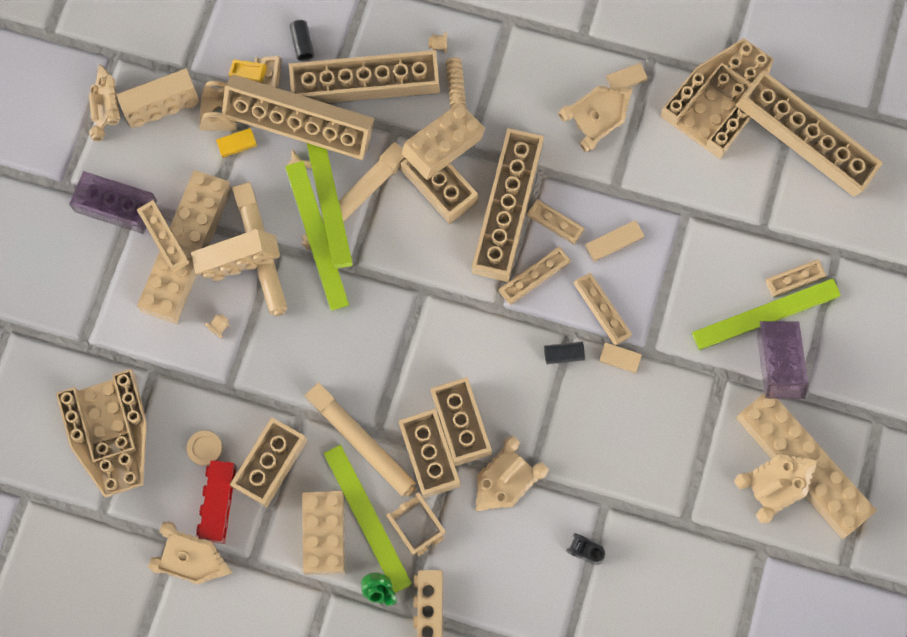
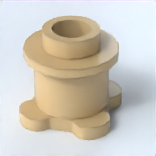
M444 32V35H434L432 33V37H429V48H432V50H444V53H447V32Z
M215 314V318L211 323H206L205 326L221 339L223 337L221 333L226 327H230L228 324L229 320L222 314L219 316Z

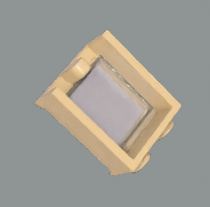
M417 493L416 497L407 503L401 504L391 514H386L387 519L413 556L416 554L418 557L428 551L427 546L432 543L437 545L445 539L443 535L446 534V531L420 493Z

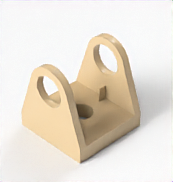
M209 81L204 86L201 94L200 131H237L238 121L215 112L223 107L226 85L223 82ZM211 86H220L222 88L216 89L212 88Z

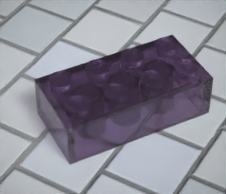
M83 171L69 205L76 213L144 234L146 225L137 209L152 200L157 203V199L151 192Z
M760 321L757 339L765 399H805L809 384L799 321Z

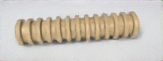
M452 57L446 60L450 107L453 108L458 103H461L467 109L466 97L464 96L462 60Z

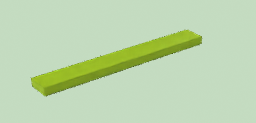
M307 143L333 269L353 266L328 151L325 148Z
M304 161L286 165L285 169L330 311L349 306L338 268L333 269L325 227Z
M832 278L693 331L691 334L700 351L839 298L841 294Z
M341 444L323 453L384 574L391 579L395 594L411 586L412 583Z

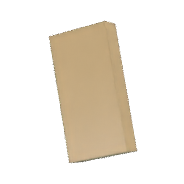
M641 63L606 76L610 87H618V89L630 88L648 79Z
M605 343L599 362L636 374L642 354Z

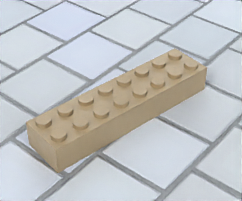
M436 50L289 63L291 92L324 103L440 93Z
M764 70L754 79L736 104L743 112L853 197L864 191L883 164L882 161Z
M232 75L225 85L222 114L229 119L363 160L369 148L375 118L237 75Z
M507 128L472 264V274L509 282L543 148L544 136Z
M196 170L193 171L170 225L172 233L190 263L173 273L161 251L159 252L137 304L142 313L177 324L197 276L191 252L209 246L232 191L229 181Z
M770 389L736 417L771 459L779 454L790 455V457L796 456V458L802 457V459L818 460L815 471L812 473L813 477L812 479L810 478L811 483L808 484L809 489L805 498L841 539L847 537L877 511Z

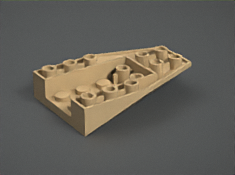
M745 38L741 39L696 67L663 107L661 118L721 159L751 119L749 115L736 106L737 102L763 70L769 74L774 59Z
M131 369L113 374V380L85 389L77 390L73 387L56 393L70 448L105 498L142 486L144 483L147 422L137 377Z

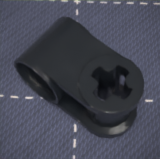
M574 533V539L570 548L566 549V552L593 565H600L605 559L604 548L588 538ZM598 550L601 552L602 557L595 560L591 557V552Z

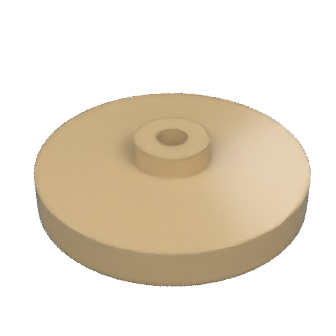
M203 430L196 432L187 443V454L197 465H210V460L217 461L221 456L222 442L211 431Z

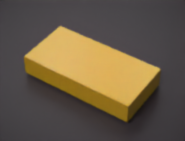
M233 59L228 76L231 78L232 75H237L262 83L267 66L262 63Z
M251 128L216 139L222 158L257 147Z

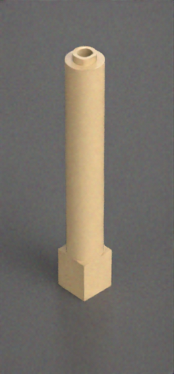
M396 142L379 157L380 160L339 200L343 222L389 176L395 175L401 169V162L406 158L402 155L403 148ZM305 233L301 237L303 240L302 245L310 251L311 248Z
M248 182L232 187L245 232L247 233L255 229L265 231L251 183ZM275 263L257 265L256 269L269 314L275 317L284 315L288 307Z
M319 382L305 394L307 401L342 434L402 497L405 495L408 497L416 490L414 487L416 482L342 408Z

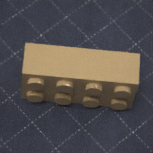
M187 68L116 94L123 114L131 128L141 127L149 121H157L165 115L176 114L181 109L192 108L200 103Z
M458 103L404 142L402 155L428 180L482 139L485 127L461 103Z
M407 159L401 162V170L449 225L478 202V193L450 163L427 180Z
M259 229L191 252L195 274L204 278H211L213 281L223 280L224 276L238 275L244 269H255L257 265L262 263H272L274 259L280 257L276 235Z
M468 377L430 388L454 465L458 466L492 455V449Z
M436 408L399 420L398 423L423 499L461 487Z
M271 417L230 486L267 508L308 440L301 433Z
M302 492L303 573L305 575L345 574L343 492Z

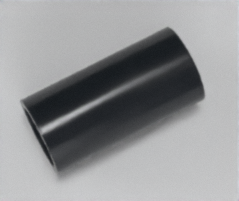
M293 21L289 27L296 58L299 61L310 60L314 57V51L307 21Z
M583 341L544 345L546 365L585 361Z

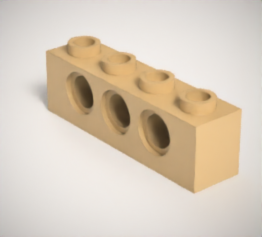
M418 570V575H414V588H418V596H414V608H418V616H414V628H417V637H423L422 631L426 627L434 630L432 637H442L443 571ZM429 586L434 589L432 596L426 597L423 595L425 587ZM424 608H433L434 614L431 617L423 616Z

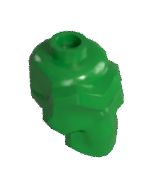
M374 572L362 578L361 590L366 599L372 603H385L386 606L396 604V594L392 588L391 579L388 576Z

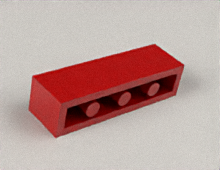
M210 460V466L207 465L205 476L208 479L207 485L203 486L202 496L205 498L204 504H201L199 515L202 518L201 524H198L196 529V535L199 536L198 539L225 544L233 488L230 484L236 475L237 466L232 462Z

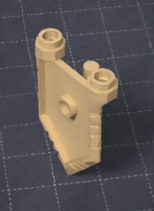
M101 64L98 66L96 83L91 85L89 94L92 121L96 122V125L89 131L93 141H102L105 136L103 129L107 123L109 125H116L121 119L116 96L115 79Z
M597 86L591 93H587L585 97L580 98L581 100L576 101L575 104L564 106L560 109V112H558L560 119L565 122L573 118L577 123L578 129L582 130L586 135L580 143L581 148L585 152L594 149L599 139L604 138L610 131L612 132L614 128L619 127L625 122L627 114L625 112L628 110L627 106H629L628 101H630L632 89Z
M514 436L507 437L504 440V447L501 449V452L492 459V462L487 464L486 468H483L478 473L477 484L479 486H477L478 492L476 496L478 498H476L475 511L489 510V508L495 509V507L497 509L513 507L519 501V498L529 490L528 488L533 486L534 482L547 476L549 469L542 462L532 468L515 452L519 448L520 442Z
M779 454L772 458L771 461H767L764 465L762 464L759 468L754 469L753 472L739 474L734 481L739 489L751 486L755 498L760 500L763 508L758 510L756 516L760 523H768L773 519L774 514L778 513L777 511L783 510L784 507H788L789 504H793L796 500H800L807 495L808 484L811 483L810 478L812 479L813 477L812 473L815 471L818 460Z
M163 521L159 533L163 534V537L168 538L162 558L159 556L151 558L148 565L151 572L168 573L170 576L174 575L176 578L180 577L182 580L186 579L197 585L207 582V580L210 581L212 578L216 579L218 576L222 577L232 573V570L223 561L224 559L220 557V553L217 552L216 547L211 541L198 539L199 537L197 536L192 537L191 534L187 535L185 532L181 533L177 530L174 522Z

